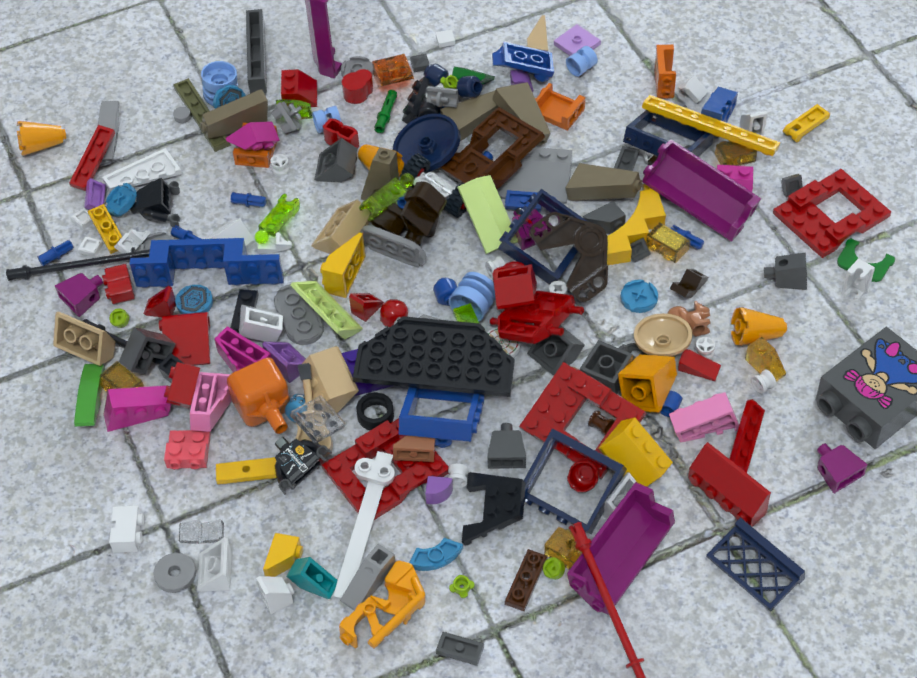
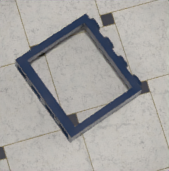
M646 110L626 126L623 142L658 156L659 147L668 141L642 130L649 123H652L696 141L687 150L699 157L712 145L714 136L711 133L699 131L692 126L683 125L678 121L667 119L662 115L650 113Z
M540 189L537 195L533 193L528 200L530 202L529 206H523L519 212L521 217L518 220L515 218L509 226L511 228L509 233L505 231L499 239L502 243L498 249L517 262H521L524 265L532 264L534 274L550 285L552 282L558 281L577 254L574 245L555 272H552L511 243V239L537 204L549 212H557L584 221L587 220L543 189Z
M552 428L523 480L526 483L524 503L530 506L532 503L538 505V510L548 516L550 512L557 516L556 520L565 525L568 522L571 524L581 522L584 531L592 535L604 513L605 501L622 480L627 469L624 465ZM557 443L615 472L587 524L530 494Z

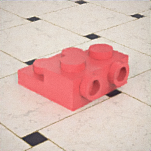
M170 430L169 443H166L164 457L166 467L171 469L207 468L210 432Z

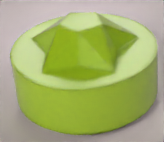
M121 308L113 310L109 317L110 323L117 328L125 327L130 319L128 312Z
M551 557L545 561L543 572L546 577L556 580L563 576L565 565L562 560Z

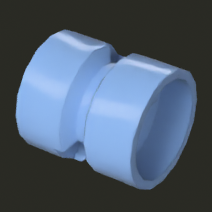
M583 46L566 59L567 69L572 75L579 77L587 69L597 64V55L589 46Z
M336 106L326 108L325 111L321 109L312 112L314 125L318 133L323 132V125L328 121L327 117L341 121Z

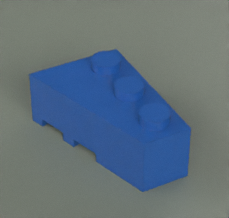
M718 86L702 107L701 114L727 123L736 106L738 92Z

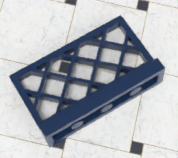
M741 517L735 522V526L706 554L709 560L770 612L797 584L800 585L805 579V570ZM736 534L742 539V545L730 546L729 540ZM728 550V560H718L714 556L718 551ZM730 550H743V559L730 560ZM745 550H755L758 552V559H745ZM759 563V573H746V564ZM761 563H771L774 566V572L762 573ZM731 564H743L744 573L735 574L732 572ZM786 576L792 581L788 586H778L777 577ZM760 577V587H750L747 584V578ZM762 577H775V587H763ZM763 591H776V598L769 603L763 598Z

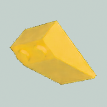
M359 232L332 252L326 261L322 263L320 273L323 276L322 285H324V289L329 294L343 298L347 297L366 257L363 233Z

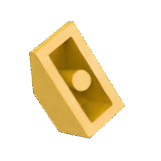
M275 533L263 567L265 576L275 577L292 567L296 559L302 557L303 546H301L299 537Z

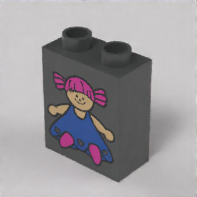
M886 326L821 376L816 395L819 409L825 415L830 417L835 415L846 425L849 434L856 441H865L871 447L877 449L917 416V350Z

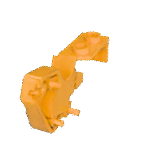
M398 560L386 575L385 587L389 593L388 600L371 595L364 602H361L354 612L341 621L339 625L340 639L345 645H351L355 649L358 647L354 627L365 616L368 619L371 634L373 635L368 640V644L375 649L384 640L385 636H388L402 622L406 625L411 619V615L425 605V592L411 563ZM376 608L395 616L382 626L377 619Z

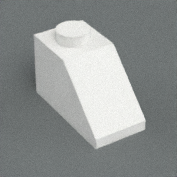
M757 111L741 115L739 127L764 136L768 113L766 111Z
M259 576L256 578L261 598L271 615L293 604V588L290 583L286 584L282 577Z

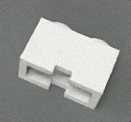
M138 506L113 507L112 523H115V528H111L109 541L113 553L138 552L139 544H142L143 539L140 528L144 525V514L140 513Z

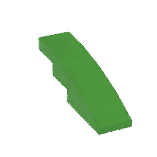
M84 364L77 395L75 427L95 425L101 405L100 394L103 388L104 364L101 366Z

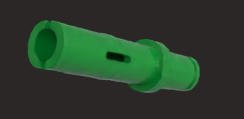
M395 90L387 92L381 111L377 114V122L374 126V130L377 133H383L386 124L390 121V114L397 98Z

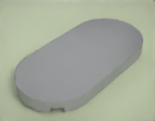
M370 225L363 226L360 233H363L364 243H368V247L377 253L411 266L422 265L427 258L424 250L409 239Z
M291 284L285 285L274 296V305L277 313L283 315V327L287 337L295 344H312L319 340L324 332L322 318L290 286Z

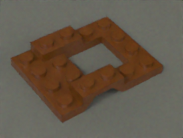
M498 107L473 130L470 144L461 152H456L446 164L438 169L459 183L464 184L473 179L491 175L494 185L498 190L522 167L520 161L545 138V135L535 127ZM499 129L517 139L495 161L481 154L490 146L487 141Z

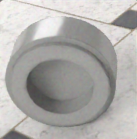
M178 107L173 112L174 119L178 123H185L191 119V113L187 107Z

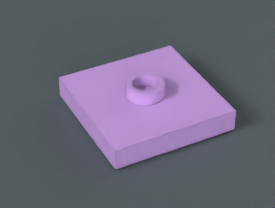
M576 24L555 39L554 45L571 56L583 46H589L594 50L601 45V40Z

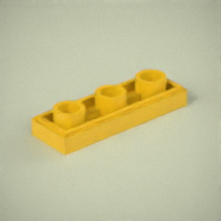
M102 204L88 210V215L109 253L117 252L118 250L114 246L122 238V235L105 205Z
M275 457L216 464L217 485L276 478L274 465L277 460Z

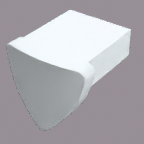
M696 75L679 86V89L682 92L685 91L695 103H698L708 92Z

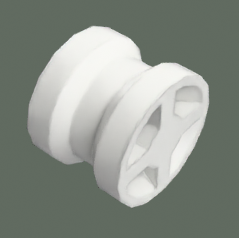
M276 154L271 158L270 162L274 175L284 176L289 172L288 158L284 154Z
M500 256L496 257L493 261L485 263L486 270L492 279L493 271L505 265L504 260Z
M554 281L549 285V292L567 295L568 288L564 282Z
M701 337L696 342L695 352L711 360L714 356L715 342L709 337Z
M767 369L763 370L760 375H754L751 378L753 387L760 394L766 392L767 388L776 386L775 377Z
M457 463L448 467L450 475L447 478L453 479V487H465L467 485L468 467Z

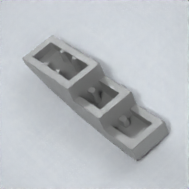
M119 101L101 102L98 125L115 130V135L102 161H114V148L116 147V134H118Z

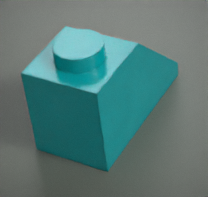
M311 557L296 559L286 576L299 588L326 599L331 598L338 581Z

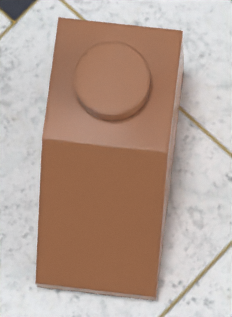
M405 436L393 445V460L434 462L435 438Z

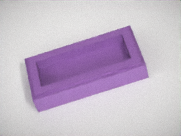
M91 178L87 181L85 209L91 210L104 204L106 184Z

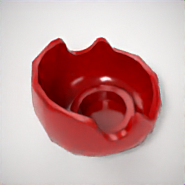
M398 299L387 300L380 309V321L388 327L394 325L398 317L408 316V307L405 302Z
M579 460L570 467L567 481L575 491L587 492L592 490L598 483L599 471L597 466L589 460Z

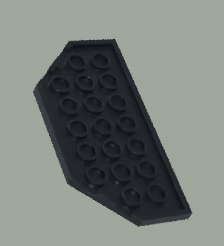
M403 316L397 320L396 324L389 328L387 326L376 333L375 337L371 340L359 344L352 378L353 382L511 397L515 359L502 349L493 336L491 337L480 323Z

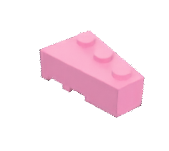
M199 372L190 410V430L211 432L232 401L227 385V378L231 374Z
M726 392L715 394L711 398L697 401L693 405L679 408L669 414L680 443L705 438V434L716 432L717 435L723 434V430L734 428L735 431H738L739 428L738 420Z

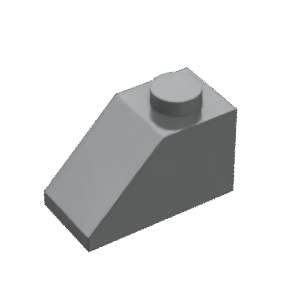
M612 201L584 215L583 218L588 222L600 225L606 234H611L625 224L626 214Z

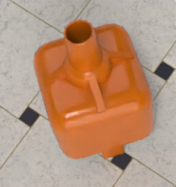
M264 358L228 376L227 385L231 400L247 426L255 427L268 421L276 434H281L287 430L288 425L282 414L285 413V406L290 400L285 378L272 358Z

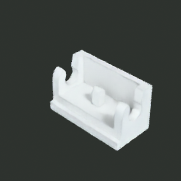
M858 258L847 271L841 295L847 297L851 292H856L857 295L854 298L856 301L864 293H868L875 267Z

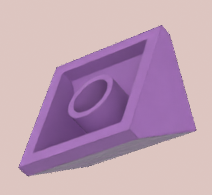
M263 342V349L271 353L272 359L289 383L300 376L298 365L302 364L306 358L289 342Z

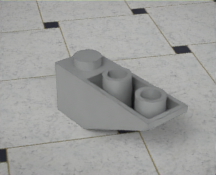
M377 544L362 562L340 601L355 611L356 607L370 597L383 583L386 575L396 562L395 554Z

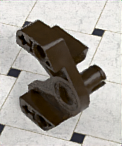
M424 181L416 182L413 190H408L404 197L406 204L403 209L381 189H375L366 204V208L371 212L367 220L373 226L398 236L402 230H405L407 233L404 238L415 242L419 246H421L425 237L434 236L447 203L446 198L434 186Z
M551 212L530 227L529 235L539 250L574 245L576 251L581 254L566 283V287L576 300L587 302L606 288L608 284V236L600 225L565 214ZM552 215L558 218L556 226L549 224V217ZM544 221L545 226L550 230L544 229L540 232L541 237L539 235L535 236L534 233L536 231L534 228H542L544 226L542 222ZM596 277L602 279L600 287H595L593 284ZM590 286L594 290V292L592 290L585 292V298L579 297L580 289L586 290Z

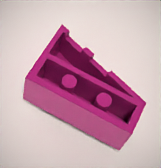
M228 326L214 338L217 352L232 372L264 358H272L270 352Z
M166 386L108 389L103 413L107 432L168 416L171 404L166 403L167 397H164Z

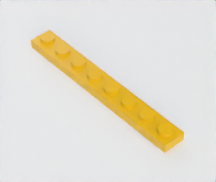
M649 95L642 104V108L650 113H656L667 119L678 121L683 125L692 126L699 131H705L713 136L722 137L732 143L741 144L748 149L760 151L764 155L774 156L780 146V142L652 95Z

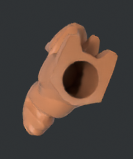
M694 301V310L690 312L681 306L669 309L667 314L676 315L684 319L690 325L692 334L695 337L710 333V329L707 328L711 324L710 319L707 318L710 316L708 307Z

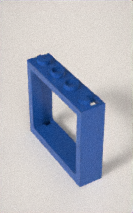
M409 387L399 416V435L471 442L473 433H477L485 395ZM419 398L471 403L467 420L415 416L414 412Z

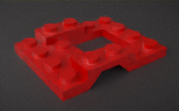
M843 169L837 170L819 182L817 180L810 182L790 194L786 202L773 209V214L821 258L837 250L847 237L855 232L864 233L889 218L892 212ZM840 192L861 212L858 214L851 213L835 223L817 205Z
M563 362L519 427L543 442L546 441L552 428L578 441L577 438L565 430L587 400L616 418L595 450L603 454L599 450L600 445L622 420L636 418L640 423L646 412L612 392L610 388ZM557 443L554 448L574 463L579 460H589L594 463L598 468L599 479L601 480L609 470L560 443Z
M399 418L391 423L388 420L355 439V445L322 464L324 472L357 513H359L366 488L352 472L355 470V464L362 458H375L378 451L393 455V445L407 436L399 435ZM436 451L434 462L393 460L392 458L391 462L401 474L397 475L393 482L383 489L374 520L401 504L410 491L423 483H427L428 476L444 477L449 474V466Z

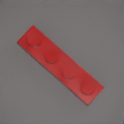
M101 125L97 126L69 182L71 187L86 191L87 181L90 178H94L115 135L114 129Z
M753 399L746 401L729 458L746 473L765 410Z

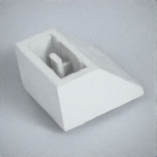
M241 305L239 334L255 340L277 342L282 332L283 315L277 312Z

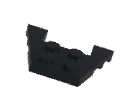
M473 472L468 473V491L485 490L483 521L463 525L462 543L465 546L472 544V540L480 536L486 537L488 532L497 528L501 530L523 519L526 484L523 479Z

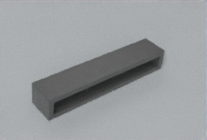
M262 9L246 10L247 78L250 94L261 89L264 93H267Z

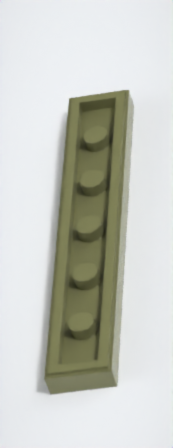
M189 78L173 84L175 91L184 105L189 108L191 116L201 130L202 114L210 110ZM202 132L214 152L231 146L226 141V135L208 139L205 132Z

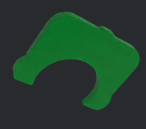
M852 238L846 241L845 248L837 260L840 268L848 271L856 262L858 257L855 254V248L859 245V241ZM886 253L882 261L868 263L875 267L872 282H879L883 279L890 266H893L895 263L894 256Z

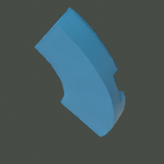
M443 538L438 545L432 548H416L409 563L418 571H431L442 568L458 557L463 550V544Z

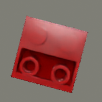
M532 264L495 270L494 288L497 310L510 309L516 306H529L535 303L537 281Z

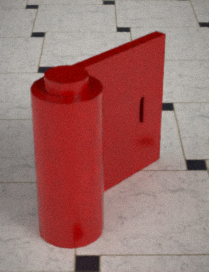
M199 312L162 316V320H159V330L176 343L172 354L188 365L210 364L209 313Z

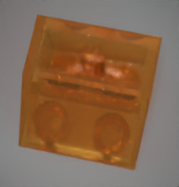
M405 54L372 61L373 75L378 87L414 79Z

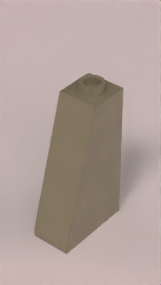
M528 82L496 88L493 95V101L496 105L543 132L545 138L538 146L545 144L551 133Z
M261 89L202 114V122H200L201 131L205 132L209 139L233 134L242 128L243 123L267 122L268 100Z
M495 91L458 103L457 107L440 109L441 114L450 117L456 123L460 131V141L471 135L473 130L498 108L493 101Z
M379 147L372 160L361 194V200L368 201L375 189H381L397 203L400 197L396 151Z
M579 163L565 188L569 201L634 198L642 188V180H640L639 172Z

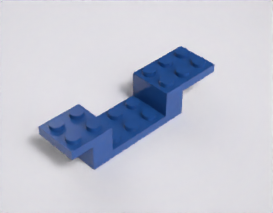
M244 238L151 240L149 258H130L129 263L136 287L173 286L175 269L225 268L228 285L284 283L280 254L247 255Z

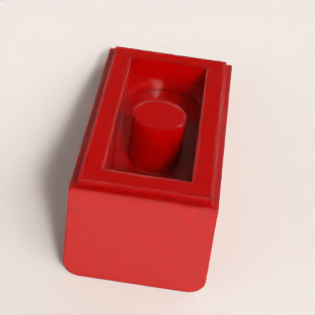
M689 349L683 351L678 365V371L716 381L721 368L720 364Z

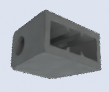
M806 252L777 256L775 258V267H764V278H776L777 288L807 290Z
M511 423L501 424L500 431L492 432L487 455L488 469L526 468V452L522 434L519 430H513Z

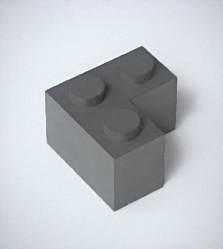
M134 327L119 362L131 372L146 375L153 357L164 360L172 353L176 343L164 334Z

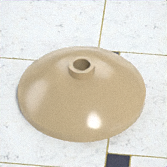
M665 313L654 314L642 319L636 325L634 341L637 347L646 354L674 356L689 347L692 341V329L679 316Z

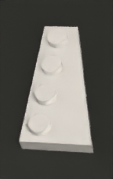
M164 148L102 178L111 192L116 186L119 185L121 187L123 183H128L135 187L150 183L159 178L166 179L181 175L182 171L167 149Z

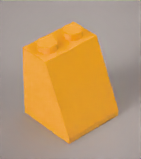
M639 354L618 373L622 398L644 411L659 413L677 376L675 357Z

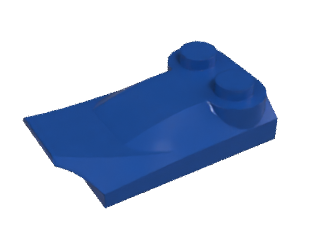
M503 42L500 49L492 53L493 66L513 68L533 74L540 82L548 81L553 77L552 52Z

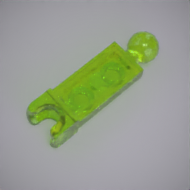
M405 173L401 176L400 181L395 177L363 201L359 206V210L369 209L371 216L368 217V220L372 221L397 201L399 197L406 194L408 191L406 187L414 184L413 175Z
M283 194L278 199V204L258 226L259 231L254 236L257 243H266L269 235L275 237L276 233L282 229L292 216H295L300 209L298 198L286 201L287 194Z

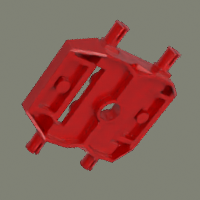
M536 291L534 304L505 309L498 318L492 317L490 319V325L498 326L499 337L502 339L536 344L550 335L562 336L564 329L559 328V326L570 314L582 315L584 307L575 306L573 295Z

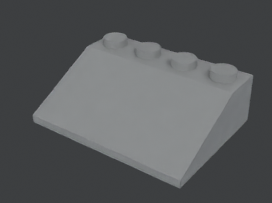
M502 145L500 155L511 145ZM534 147L520 161L522 167L497 190L500 198L506 199L507 190L539 192L540 189H543L561 203L567 204L568 196L565 187L571 176L572 150Z

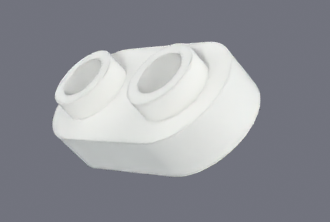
M362 458L355 464V474L359 479L380 485H389L395 478L394 468L387 463ZM364 465L368 466L367 469H362L361 467ZM382 471L388 472L385 475L381 474Z

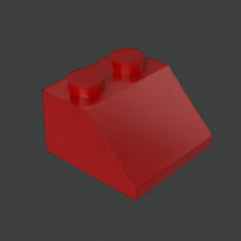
M299 69L281 70L282 102L285 101L287 106L292 103L295 108L299 106L301 108L317 107V80Z

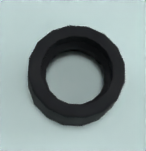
M378 392L368 393L357 403V418L363 428L372 430L387 420L390 423L393 422V402L385 394ZM372 405H381L387 409V413L380 418L372 419L364 415V410Z

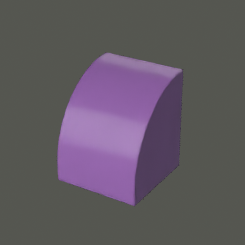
M510 70L511 85L528 82L532 92L534 91L527 72Z
M428 476L425 492L426 504H439L447 500L453 491V479Z

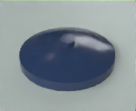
M427 114L414 119L398 133L393 144V150L403 156L402 161H404V165L407 164V161L414 154L419 153L430 161L431 165L428 172H431L446 164L454 156L460 144V131L450 117L443 114Z

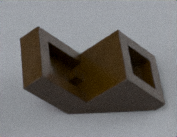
M694 268L686 269L681 281L673 282L670 289L685 298H691L707 282L709 277Z

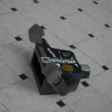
M162 178L151 181L136 192V202L130 208L133 214L139 212L145 219L165 223L169 221L171 227L179 226L180 217L178 214L168 216V214H171V194L178 195L180 193L177 181H172L168 184Z
M284 437L279 438L275 442V446L280 452L275 456L277 462L274 466L276 479L279 483L278 486L282 493L285 495V490L288 487L293 490L294 487L327 459L324 458V455L328 452L331 454L332 451L325 445H320L317 442L306 439L301 441L294 439L289 443Z

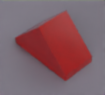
M168 286L149 298L143 314L154 317L173 315L176 303L172 287Z
M350 293L349 295L351 313L364 322L384 303L370 293Z

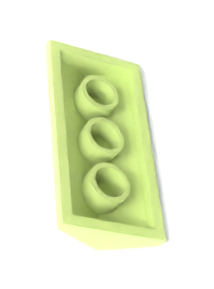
M491 175L473 179L457 187L486 254L498 250L502 243L499 239L505 231L509 233L511 230L509 228L511 221ZM516 234L510 241L513 244L518 242Z
M317 281L291 283L290 286L343 339H347L362 331L363 328Z

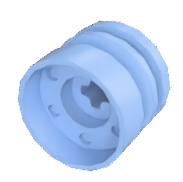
M215 61L203 67L201 71L203 98L210 105H213L214 95L220 88L226 87L225 85H235L238 87L237 70L232 64L224 61Z
M478 272L466 273L458 287L449 297L451 309L462 319L469 322H480L485 317L489 307L496 300L493 281Z

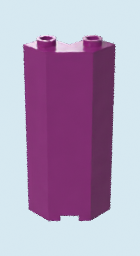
M305 0L313 60L321 75L335 79L341 71L342 63L334 61L335 48L332 47L327 2L329 0Z
M672 139L666 144L663 143L658 149L659 155L657 160L651 166L648 165L644 169L642 182L732 242L744 228L743 225L749 216L753 215L762 198Z
M637 482L633 484L591 541L590 550L614 605L618 603L675 524L674 511L656 503L653 489ZM582 553L567 573L569 584L595 611L609 615Z

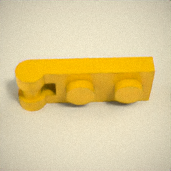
M816 104L787 124L783 129V133L787 136L790 135L795 142H799L804 135L829 119L830 113Z

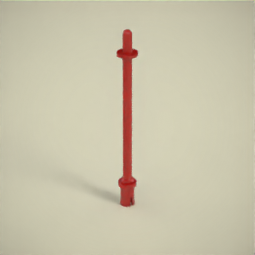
M577 522L568 528L575 540L576 550L583 553L630 663L626 665V669L632 667L636 678H646L640 665L645 660L644 658L638 659L590 550L591 539L587 538L582 523Z

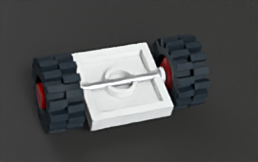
M419 153L414 154L407 161V164L404 165L400 180L411 188H414L416 182L424 181L430 183L446 198L445 211L456 218L461 217L466 212V207L457 187L464 183H460L455 187L434 172L428 173L431 165L430 161Z

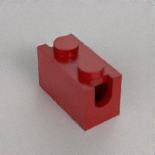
M177 362L175 367L171 366L169 378L172 379L171 385L166 386L164 397H167L166 403L190 408L200 367Z

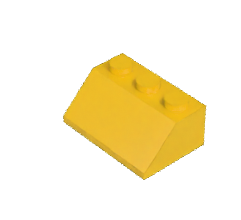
M636 418L622 420L599 447V450L605 456L626 467L625 474L630 473L637 483L646 487L662 477L673 463Z

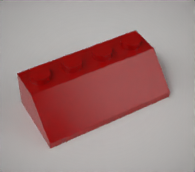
M707 442L689 467L688 479L694 486H698L703 490L708 498L714 499L719 503L724 511L730 512L737 520L741 517L753 527L766 515L771 492Z

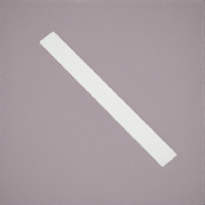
M378 451L375 460L390 465L393 455ZM387 471L381 472L383 475L388 473ZM368 481L333 594L334 597L341 598L360 567L384 485Z

